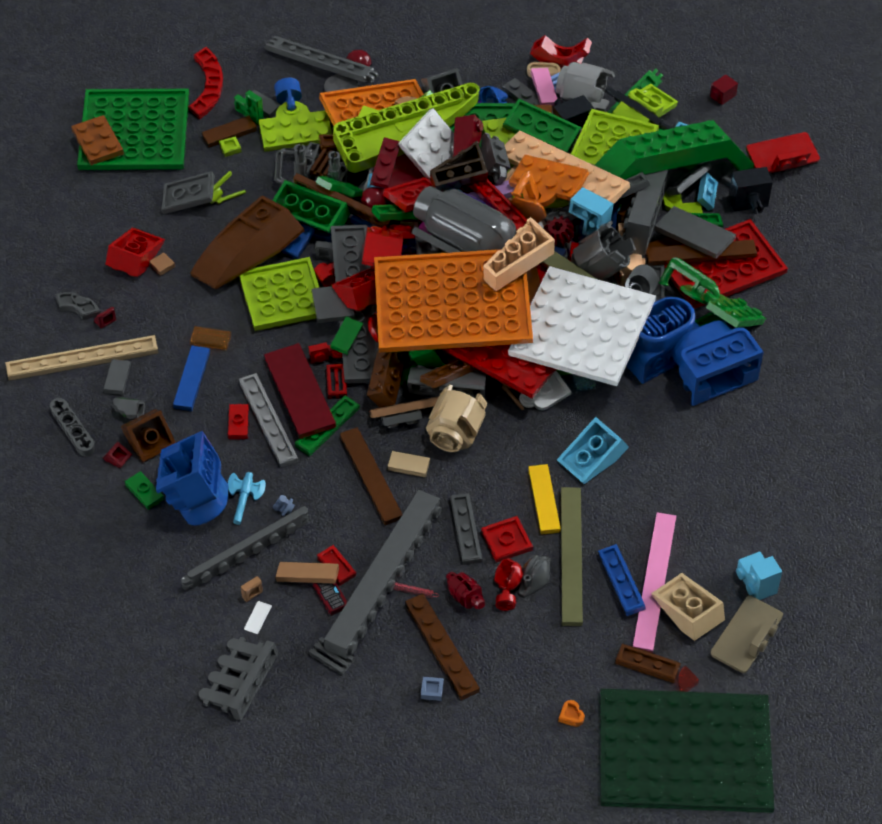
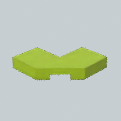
M665 192L663 198L665 210L670 211L675 206L688 213H703L699 202L682 203L681 194L668 197Z

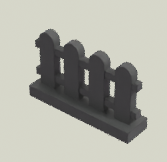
M244 637L230 639L227 643L228 649L231 651L230 656L222 655L218 658L219 666L222 668L221 672L213 671L208 676L213 686L211 689L203 688L199 691V697L203 701L204 706L209 707L210 704L222 707L223 712L231 710L234 719L241 721L278 656L274 642L267 640L265 644L259 642L256 645L246 642ZM238 654L250 657L249 661L237 658ZM230 670L241 675L237 678L227 674ZM221 687L231 690L230 694L219 692L218 689Z

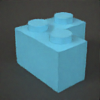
M582 187L571 198L569 213L584 220L582 234L587 236L600 228L603 223L611 221L614 203Z
M757 552L739 559L736 573L738 578L745 583L746 590L750 596L752 595L762 600L778 593L782 570L773 556L764 558L761 552Z

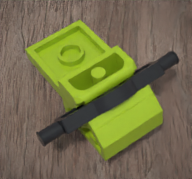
M649 84L641 90L635 88L627 96L618 90L615 91L610 86L605 89V93L620 103L612 114L656 124L662 130L672 128L659 117L674 109L678 101L654 85Z

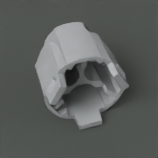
M572 62L561 69L557 79L556 93L560 95V98H564L565 102L584 95L595 110L605 112L609 105V101L603 99L607 77L614 78L615 74L613 71L595 65Z

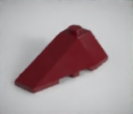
M475 114L455 118L453 157L461 150L470 147L475 141H478V144L480 143L483 123Z

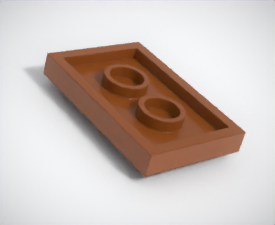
M104 115L71 126L72 132L90 165L124 154L122 146Z

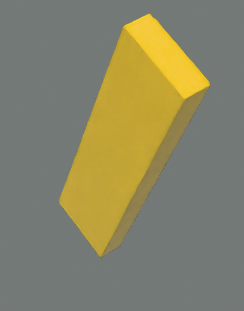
M548 464L529 466L528 471L540 533H559L561 528Z

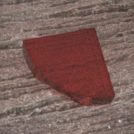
M686 665L681 669L678 676V686L682 694L699 683V679Z

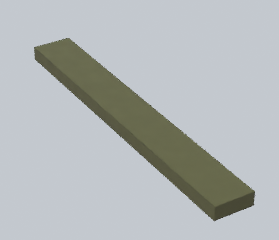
M561 487L562 626H582L581 488Z

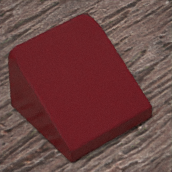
M114 307L95 317L94 322L100 328H104L116 321Z
M117 442L104 455L103 459L121 468L132 454Z

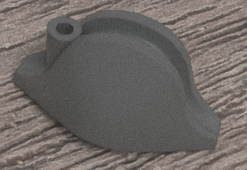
M536 555L522 567L523 577L518 590L519 596L525 598L548 583L550 579V558Z

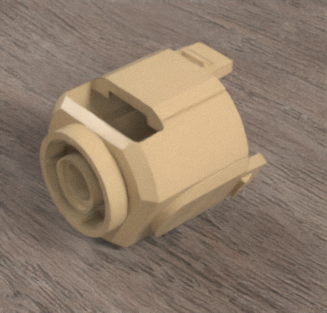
M449 384L440 393L429 416L430 420L426 430L435 446L444 451L457 452L472 446L485 418L487 402L481 394H477L473 398L466 393L452 390L453 386Z

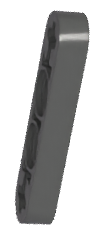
M62 398L52 400L50 403L51 413L81 456H91L95 452L94 441L71 407ZM59 406L60 408H62L63 412L61 413V411L59 410V408H56V407ZM66 418L73 419L71 423L63 422V420ZM74 431L82 432L80 436L72 435ZM84 441L85 445L89 448L83 447L82 442Z

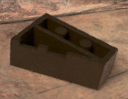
M475 141L467 149L461 150L453 158L447 159L430 170L432 187L442 192L486 182L488 176L478 141Z

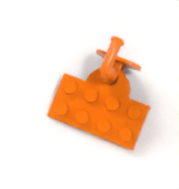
M524 155L509 180L510 186L515 187L514 191L511 192L515 196L511 203L527 220L531 217L539 223L547 216L544 207L552 204L557 198L570 201L581 189L589 175L588 169Z

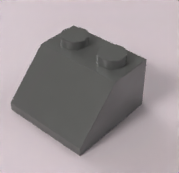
M458 68L421 79L425 93L430 90L434 94L463 85Z

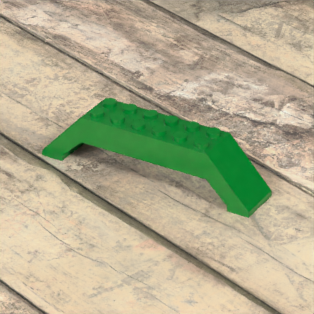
M708 120L706 122L621 138L594 166L626 180L642 172L643 174H649L721 158H727L738 171L753 169L754 163L714 120Z

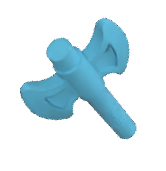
M246 472L243 480H240L235 473H232L228 480L230 494L234 495L236 492H240L233 523L236 525L241 524L249 494L256 501L265 491V480L252 483L253 474L251 472Z

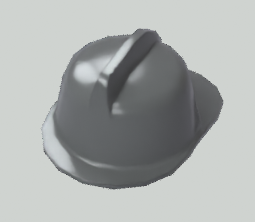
M638 265L626 279L624 287L652 294L658 284L657 273L648 265Z

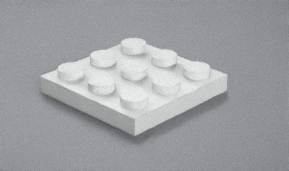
M434 108L428 110L398 145L424 177L430 180V170L447 159L453 158L454 133Z

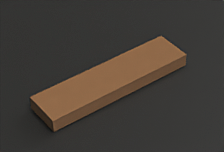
M438 397L371 409L369 414L371 418L432 407L435 406Z

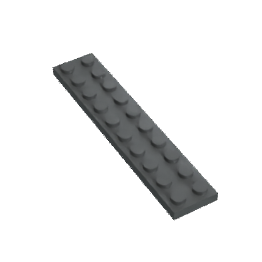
M367 225L331 226L335 283L371 267L361 264ZM375 304L366 306V309L362 311L354 310V320L363 323V328L348 355L342 353L344 381L346 384L370 383L379 343L374 340L368 330V320L376 313ZM339 320V328L344 320Z

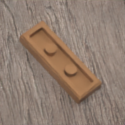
M280 562L276 580L277 582L335 584L339 565L330 563Z

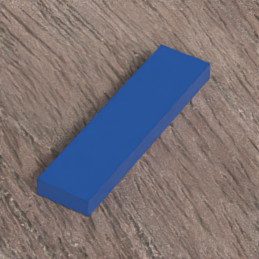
M191 346L173 403L174 409L193 410L210 355V348Z
M617 544L598 550L599 557L626 616L646 610L643 599Z

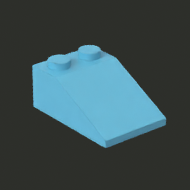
M595 417L561 454L557 461L585 484L615 463L629 446Z

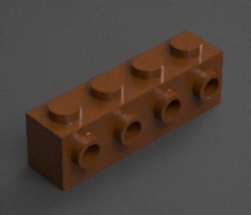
M378 347L367 397L379 407L395 405L407 351L379 353Z

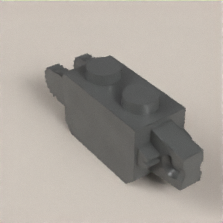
M484 133L481 137L482 147L480 150L488 176L493 177L494 182L501 185L507 178V171L511 168L504 142L499 140V137L493 136L491 138L488 133Z

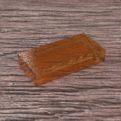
M194 326L190 344L227 350L231 331Z

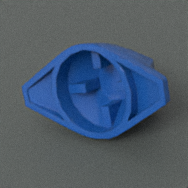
M484 86L480 88L478 102L507 103L505 99L508 98V94L496 87Z

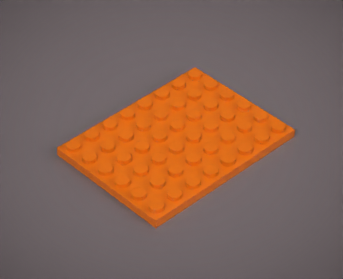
M498 250L374 257L379 353L533 343L527 272L495 291L484 281L483 266Z

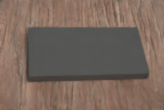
M675 206L654 227L655 231L715 259L721 255L736 237V234Z

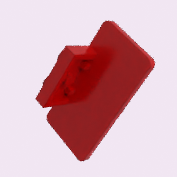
M807 132L749 144L745 148L750 160L754 163V168L767 167L769 173L816 163L820 160V156Z

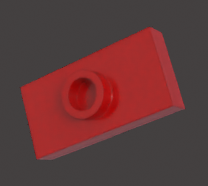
M229 404V439H248L249 404Z

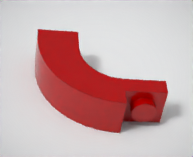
M545 35L534 42L530 54L540 62L556 63L562 69L563 66H568L572 62L582 64L583 58L590 53L592 42L586 38L575 46L563 47L555 44Z

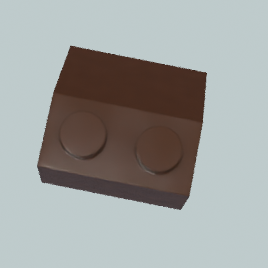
M154 409L121 426L129 445L142 462L160 454L161 449L176 443L161 410Z

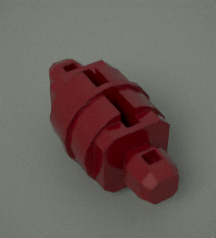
M449 572L446 575L449 593L456 602L467 609L472 607L482 609L485 607L482 589L476 580L464 572L458 574Z

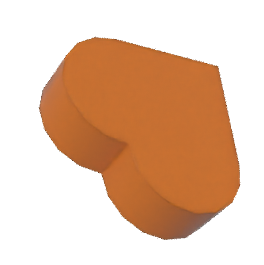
M568 700L562 707L558 722L578 727L584 723L585 715L579 710V704L576 701Z

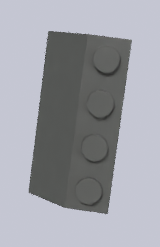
M422 365L410 368L407 382L410 395L438 397L443 389L451 384L453 386L452 390L466 393L473 398L477 394H481L485 399L487 374H484L482 371L475 370L439 387L432 388L420 382V376L434 369H428Z

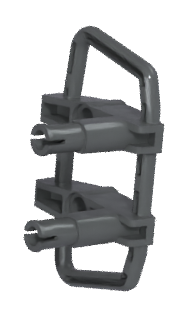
M310 142L307 148L302 145V150L301 144L295 145L294 149H280L276 154L275 181L281 185L285 180L289 181L281 177L284 155L295 156L294 176L298 173L308 179H312L314 176L310 175V169L321 153L320 144ZM335 151L328 154V177L348 183L351 172L346 168L338 152H336V157ZM367 178L360 184L359 189H364ZM340 193V194H342V195H344V196H347V197H349V198H351V199H356V198H358V197H353V198H352V197H350V196H348V195H345V194H343V193Z

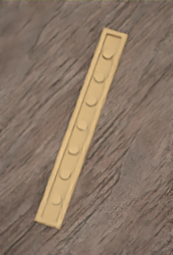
M155 335L5 363L8 380L10 381L109 363L112 359L125 360L158 354Z

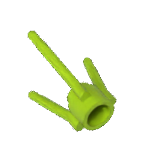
M231 171L214 185L211 204L215 202L220 204L225 200L246 193L245 190L221 197L223 192L220 186L232 176Z

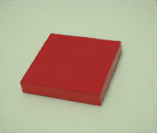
M518 516L481 528L482 536L496 563L533 550V545Z

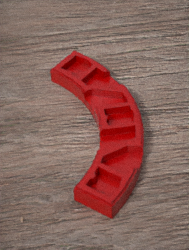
M207 47L194 54V60L199 63L206 76L203 93L188 106L189 112L198 119L203 118L213 109L223 89L222 68L217 57Z

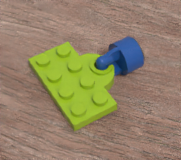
M286 77L275 83L276 100L281 106L276 111V117L259 120L264 152L294 148L297 144L308 146L310 142L319 144V135L332 134L329 117L325 110L310 112L306 105L298 102L302 98V93L297 79Z

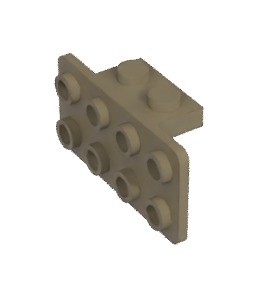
M747 596L712 648L710 655L741 673H747L759 653L764 652L770 636L773 637L778 629L777 625L783 618V613L753 596Z

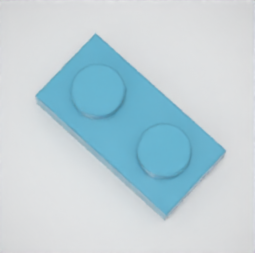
M706 172L701 176L697 201L709 211L714 208L718 182Z

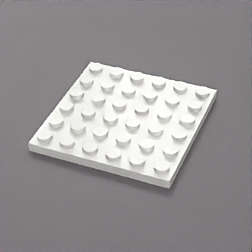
M549 266L530 305L533 343L511 344L508 355L617 386L639 339V334L642 332L652 306L656 301V295Z

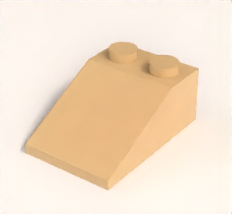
M683 573L652 593V597L676 626L694 641L725 620L723 602Z

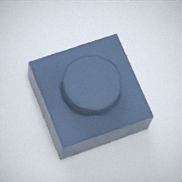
M423 677L421 699L442 701L444 679Z

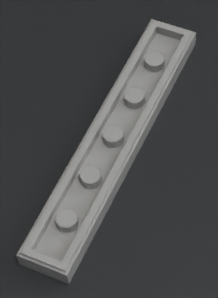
M257 373L240 378L239 384L279 467L298 462V457Z

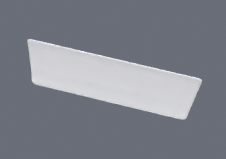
M258 601L244 630L258 634L272 605Z

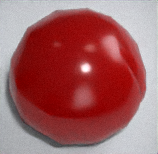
M509 558L500 562L494 577V581L499 584V588L512 591L521 583L523 577L521 565Z

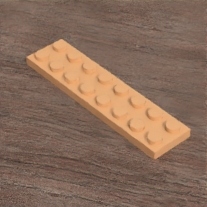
M522 131L516 133L505 144L509 163L515 166L519 165L524 155H530L588 169L589 175L582 187L612 203H615L630 188L628 181Z

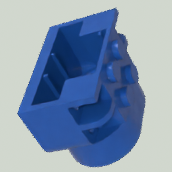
M665 297L654 302L626 365L642 384L677 366L672 358L671 349L674 348L683 335L692 329L700 327L695 322L694 308L686 300L678 297Z
M723 320L713 321L690 330L671 349L672 358L678 365L679 374L683 379V388L686 391L692 392V406L757 381L759 378L763 350L747 329L740 327L733 329L728 322Z
M200 431L161 449L158 478L156 479V492H164L166 502L172 505L175 510H179L190 525H202L216 518L227 505L229 486L221 474L220 458L204 432Z

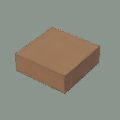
M165 253L149 261L150 266L160 276L175 268V263Z
M258 576L241 586L242 598L246 602L263 592L262 581Z

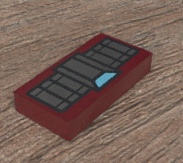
M313 583V587L330 615L343 610L347 600L337 583Z

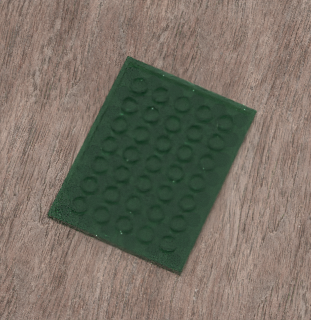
M601 688V806L774 812L768 695Z

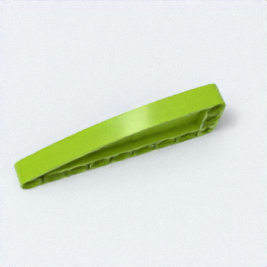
M467 83L338 122L333 128V141L348 171L356 173L372 168L376 165L384 137L401 141L428 110L432 108L450 127L455 123L456 117L464 116L478 103L480 88L475 83ZM401 148L397 157L405 154Z

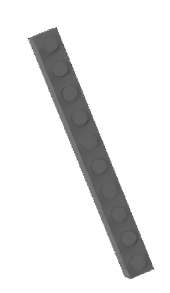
M421 490L417 491L324 638V649L347 660V656L350 653L353 654L355 652L358 640L365 636L368 624L375 620L378 608L383 607L386 601V595L388 592L393 591L396 579L403 575L407 561L410 562L412 560L416 547L421 546L425 532L428 533L430 531L432 521L440 515V498Z

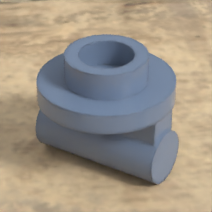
M281 495L273 505V509L282 512L281 515L285 516L292 512L295 504L292 503V498L287 499L286 496Z

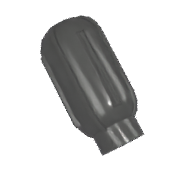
M428 186L419 194L414 204L413 214L416 218L425 222L428 232L461 252L500 250L509 239L511 240L516 235V226L512 220L501 212L457 189L442 192L432 186Z

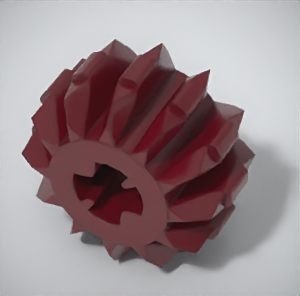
M554 216L552 221L547 220V225H544L543 229L555 239V246L561 244L564 247L565 242L570 243L571 238H574V226L568 218L564 219L561 216L557 219Z

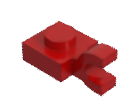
M327 342L308 346L311 363L329 360V356L342 358V353L331 349Z

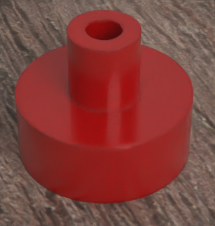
M502 590V594L496 596L495 606L502 611L513 610L516 607V597L510 594L509 590Z

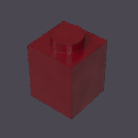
M725 74L711 84L710 97L723 105L736 96L738 83Z

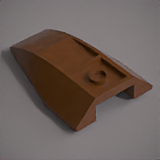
M262 195L229 222L202 253L190 274L210 287L217 289L281 252L304 232V228L287 208Z

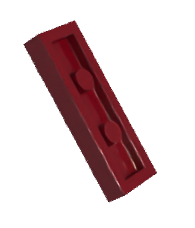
M383 138L370 185L388 188L400 147L398 143L400 141Z

